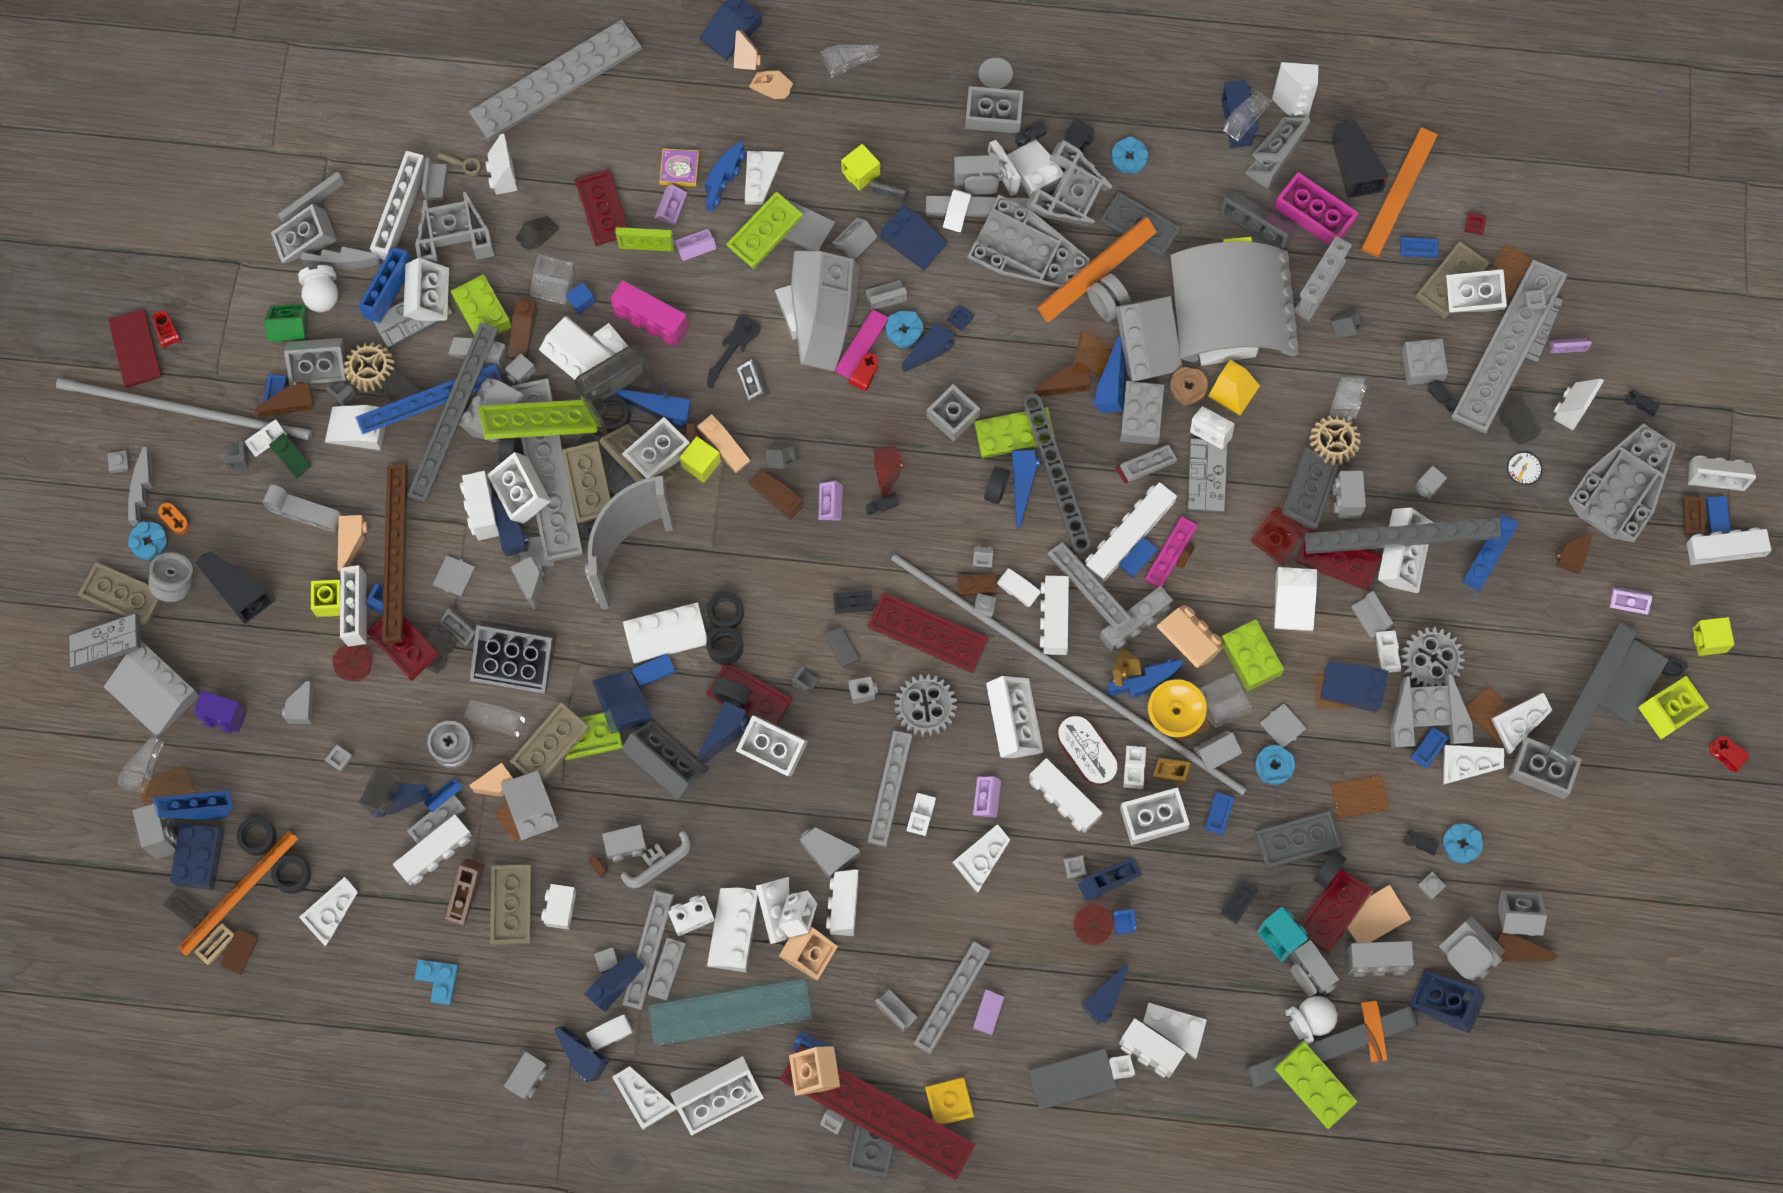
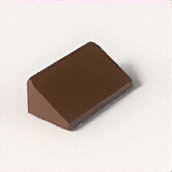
M237 929L220 966L241 975L258 938Z

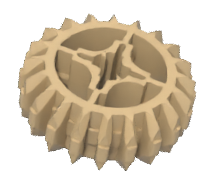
M364 342V347L362 348L357 345V351L351 349L352 356L347 355L348 361L344 362L346 367L344 372L347 374V380L351 381L352 386L357 385L358 390L364 387L365 392H368L369 388L375 392V387L378 386L382 389L383 383L388 385L387 379H393L391 373L395 372L393 367L395 362L392 360V354L388 353V349L383 348L381 344L375 346V343L372 342L368 346ZM384 360L383 369L379 372L380 363ZM358 362H360L361 367L358 369L359 372L356 374V366Z
M1338 415L1334 419L1328 416L1327 421L1322 418L1320 423L1317 422L1314 426L1315 428L1311 430L1312 435H1310L1309 440L1312 442L1310 443V448H1315L1313 451L1319 453L1320 457L1325 456V463L1329 459L1332 460V465L1336 461L1339 465H1342L1343 460L1348 463L1350 458L1355 457V452L1359 451L1358 445H1360L1361 440L1358 438L1360 433H1356L1357 426L1351 427L1352 421L1345 422V417L1339 420ZM1320 434L1324 436L1323 439L1327 442L1325 447L1321 443ZM1344 434L1347 435L1350 442V446H1348L1346 444V441L1343 439ZM1339 437L1338 442L1336 440V442L1331 444L1332 438L1334 440V438L1337 439Z

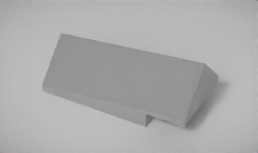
M1283 117L1252 154L1255 161L1245 172L1246 175L1266 189H1269L1306 135L1310 119Z

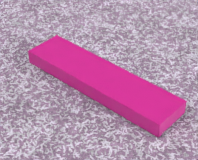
M875 310L871 311L837 365L836 373L850 380L853 371L857 368L862 357L869 353L886 326L888 317Z
M1181 516L1144 581L1156 588L1163 587L1198 527L1197 524Z

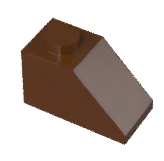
M1586 534L1566 543L1562 549H1558L1555 557L1558 560L1556 567L1579 574L1583 568L1593 534Z

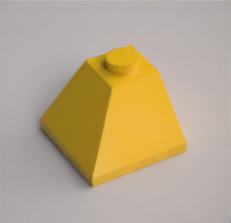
M1229 360L1208 397L1241 416L1260 385L1245 368Z

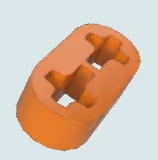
M164 503L159 507L158 514L176 534L182 535L187 533L190 527L189 522L174 505ZM166 509L172 513L173 516L171 518L164 512ZM176 520L182 523V528L177 526V524L175 523Z

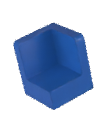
M583 282L566 294V298L573 305L577 315H580L596 303L594 295Z
M376 583L365 603L368 608L383 614L384 589H382L380 584Z
M1134 909L1114 911L1115 935L1135 933L1137 927Z

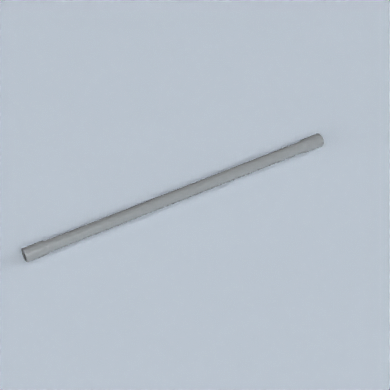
M58 378L56 382L57 389L96 395L259 430L271 423L79 383L64 378ZM279 424L288 436L310 441L312 430Z

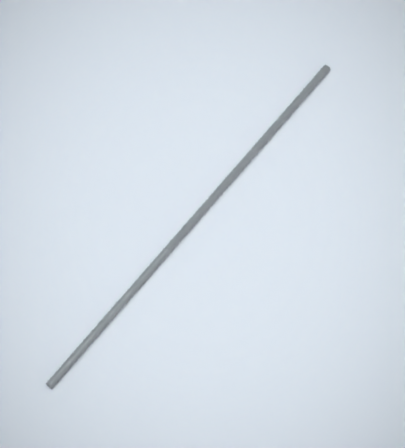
M897 554L892 556L891 560L1241 795L1247 790V788L1217 768L1210 771L1207 770L1202 758L1169 736L1161 733L1154 726L1048 655L1043 654L1042 651L991 617L974 613L973 605Z

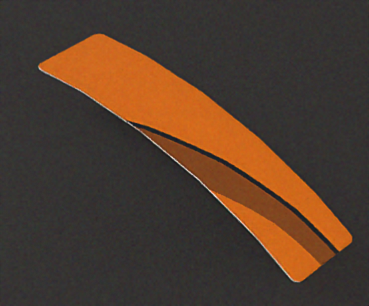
M1377 1001L1363 1002L1361 1006L1367 1030L1371 1062L1386 1061L1385 1041Z

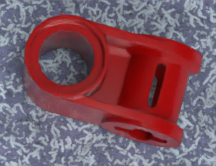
M165 311L156 312L153 315V323L163 349L176 342L181 343V338L170 316ZM167 319L166 323L159 324L161 320Z
M868 353L862 357L850 377L849 384L865 392L867 391L878 369V359L874 354Z
M1726 736L1718 737L1709 745V751L1712 756L1733 772H1738L1750 757L1744 749Z

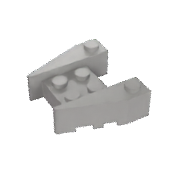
M1063 140L1057 143L1049 159L1066 169L1053 196L1037 189L1032 192L1025 208L1043 218L1089 226L1095 220L1086 215L1099 190L1107 191L1112 188V185L1104 176H1101L1094 168L1095 166L1083 156V153L1078 148Z
M463 192V202L429 208L427 200L423 201L422 217L418 227L419 233L415 243L418 258L440 265L437 247L472 241L473 251L477 260L495 256L489 230L466 192Z
M1452 674L1444 676L1445 686L1411 688L1410 677L1402 678L1400 693L1390 726L1391 748L1415 746L1414 727L1448 725L1449 745L1474 742L1472 722Z

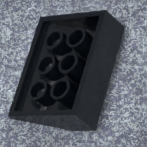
M480 621L476 625L469 681L545 694L555 651L557 633Z

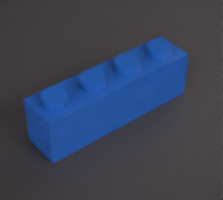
M394 247L390 249L358 305L365 319L381 323L405 281V265L412 261L408 251Z
M1502 513L1500 516L1501 539L1486 540L1462 583L1478 592L1481 590L1519 522Z

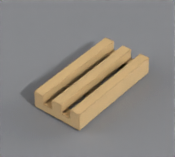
M221 923L194 953L210 966L230 945L235 934ZM222 930H224L225 932L211 945V947L204 954H201V952L217 937V935ZM228 935H230V936L222 943V945L207 959V957L217 948V946H218Z

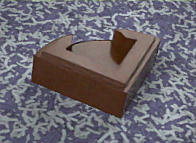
M1189 543L1186 546L1176 566L1184 568L1189 556L1195 549L1194 545Z

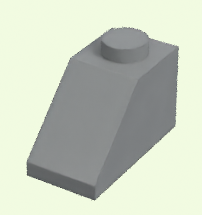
M306 681L286 700V704L282 708V717L285 718L288 724H312L314 686L310 681Z

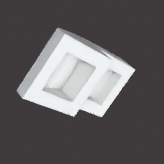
M956 189L953 190L943 225L944 228L957 232L962 231L971 198L970 193Z
M275 419L244 442L256 457L270 447L269 444L282 433L287 434Z
M1009 568L996 583L1009 595H1014L1027 607H1030L1041 593L1035 586Z
M1395 630L1376 632L1380 669L1389 672L1401 671L1398 654L1399 646Z
M1126 746L1124 788L1143 789L1146 747Z
M917 793L907 831L926 836L936 801L935 797Z
M621 1015L587 1032L586 1035L591 1046L598 1051L632 1034L633 1030L626 1015Z

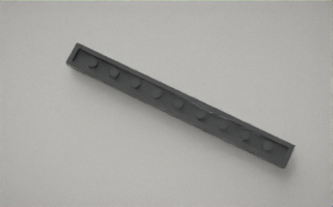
M480 322L409 489L408 497L426 503L498 333V329Z
M1500 518L1305 533L1306 553L1501 539Z

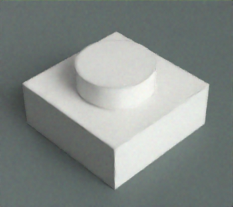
M1130 1055L1113 1057L1109 1060L1114 1079L1135 1075Z

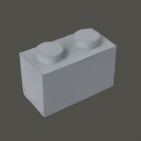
M641 824L602 834L607 857L609 860H613V862L621 861L625 856L632 855V857L641 856L643 852L647 851Z
M525 1051L504 1087L527 1101L528 1098H533L538 1089L536 1088L540 1080L543 1081L547 1076L548 1070L546 1069L548 1066Z

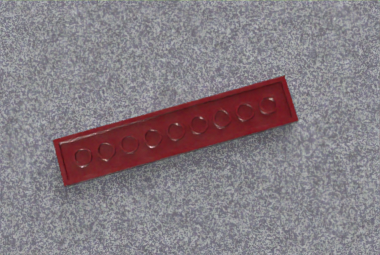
M799 1045L795 1053L808 1049ZM789 1062L780 1081L794 1089ZM838 1066L840 1087L804 1094L957 1181L976 1146L971 1141Z

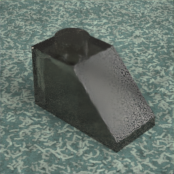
M548 216L524 222L515 239L523 248L532 250L539 248L559 230V227Z

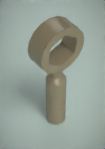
M442 152L438 153V159L456 166H462L464 174L468 177H476L481 173L480 162L475 158H468L462 162L453 156ZM471 164L477 165L476 170L472 172L467 170V166Z

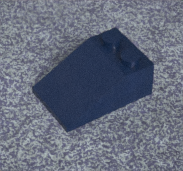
M726 0L700 36V40L727 61L735 52L736 31L742 30L749 38L763 24L762 14L745 0Z
M905 204L900 207L881 229V240L923 271L947 245V242L919 214Z
M1328 661L1320 699L1377 713L1382 706L1389 671L1372 666Z
M629 670L592 681L611 734L639 727L649 722L652 716L646 699Z
M726 701L724 702L699 751L701 762H708L740 738L749 724V718L745 710Z
M367 782L365 807L371 814H374V817L382 818L385 815H392L427 800L432 796V793L426 785Z
M1425 970L1410 1006L1448 1026L1470 1033L1483 1005L1485 996L1480 988Z

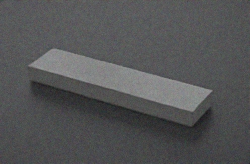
M335 172L278 213L281 222L284 224L311 204H318L343 186L344 181L341 175Z

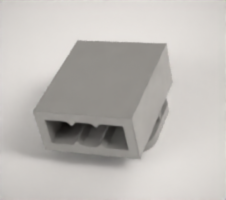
M999 155L954 157L955 189H965V192L970 193L971 196L992 195L997 192L1003 173V162H999Z
M1472 916L1439 946L1447 954L1449 963L1464 978L1471 979L1472 981H1475L1478 977L1482 980L1490 972L1487 968L1491 965L1495 968L1503 960L1501 955L1505 952Z
M1311 940L1296 949L1289 957L1294 963L1290 969L1291 974L1309 998L1315 994L1316 996L1323 994L1325 997L1337 987L1336 983L1339 981V978Z

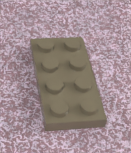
M1459 242L1416 294L1415 298L1446 319L1450 314L1446 275L1485 271L1490 262L1462 242Z
M626 424L602 437L599 443L636 482H639L646 478L622 453L635 443L640 436L629 424ZM670 467L655 476H663L665 486L677 478V475Z
M599 441L562 450L578 524L596 520L601 510L612 499Z
M95 562L78 593L80 598L123 617L137 613L140 616V624L146 627L161 600L152 595L148 584Z
M561 702L510 762L524 775L538 770L542 783H544L590 730V727Z
M531 865L491 866V945L531 944Z

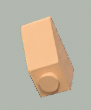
M737 30L734 68L756 70L757 65H761V55L758 54V49L742 30Z
M779 70L757 72L749 87L770 98L785 99L789 95L793 83Z
M500 763L469 786L474 793L502 797L504 792L501 783L513 778L504 765Z

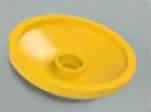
M1169 680L1160 684L1152 692L1148 703V714L1152 724L1161 733L1171 737H1185L1197 731L1203 724L1207 712L1206 700L1202 692L1195 685L1184 680ZM1178 709L1180 713L1174 714L1173 710Z

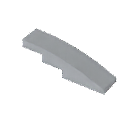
M343 246L340 253L322 249L320 256L302 252L300 258L306 267L318 268L317 265H327L333 267L334 270L366 268L380 265L381 263L378 254Z
M143 447L130 485L128 521L133 527L141 522L140 508L147 507L146 489L154 488L152 456L147 447Z

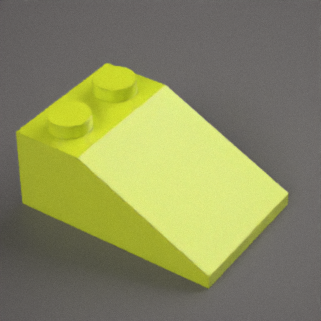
M1685 676L1638 708L1659 738L1663 739L1707 710L1709 706L1688 677Z

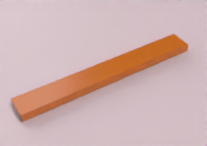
M1423 127L1420 128L1361 249L1362 251L1379 257L1438 134Z
M1144 217L1037 306L1046 322L1052 321L1083 295L1088 287L1102 279L1157 233L1149 218Z
M288 831L178 946L181 953L187 956L297 841L298 838Z

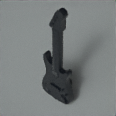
M744 315L737 318L733 332L722 342L723 346L726 344L731 345L715 367L709 370L707 380L709 388L714 387L715 381L720 376L719 372L738 346L744 352L746 345L760 334V326L754 320Z

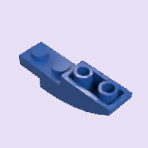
M739 142L730 148L718 160L705 182L706 192L709 193L706 200L708 211L714 212L716 206L719 207L721 202L720 194L722 190L725 191L727 182H733L735 176L738 177L740 172L739 164L741 160L744 161L746 156L743 142Z
M1169 659L1160 665L1158 663H1151L1144 668L1143 676L1133 675L1130 679L1124 681L1123 686H1115V682L1112 680L1107 688L1109 696L1128 692L1129 698L1132 699L1147 694L1175 676L1181 669L1183 662L1182 660Z

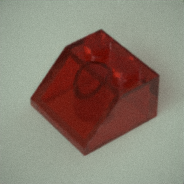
M896 446L873 450L874 466L882 497L889 493L900 477V469H903L901 451L897 452Z
M1277 507L1267 516L1250 542L1276 562L1282 564L1308 529L1299 522L1281 514L1282 509Z

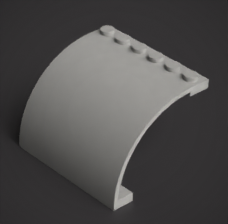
M1222 242L1189 248L1171 255L1180 359L1196 362L1199 360L1198 354L1243 347L1274 349L1293 357L1299 355L1288 251L1262 243Z
M663 476L644 479L624 488L605 505L593 525L589 538L588 563H585V573L590 587H592V593L594 592L596 604L599 603L601 609H609L605 575L610 559L620 543L637 528L661 518L663 519L666 532L673 531L672 510Z

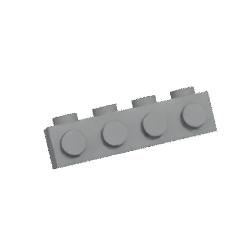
M1161 586L1127 611L1133 619L1130 625L1118 633L1109 625L1101 631L1099 638L1111 652L1115 649L1119 650L1127 643L1128 639L1138 636L1142 632L1141 629L1152 625L1158 616L1169 612L1173 602L1172 598Z

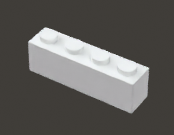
M1751 528L1745 532L1733 530L1727 534L1715 532L1709 536L1696 534L1686 543L1691 565L1766 557L1771 552L1767 529L1760 530V528Z
M359 565L341 568L340 638L348 647L367 644V604L365 603L367 600V574Z
M1045 576V582H1041V594H1044V600H1041V612H1044V618L1040 619V629L1044 630V636H1040V647L1044 648L1043 654L1067 655L1069 576Z
M1047 758L1030 773V784L1036 790L1040 789L1044 793V798L1049 803H1054L1063 817L1068 816L1073 821L1071 824L1078 831L1082 830L1085 833L1101 818L1102 812Z
M453 815L393 863V866L410 886L412 884L415 885L423 879V875L428 871H434L439 866L438 863L444 858H450L455 853V849L459 846H465L470 841L472 835L459 818Z

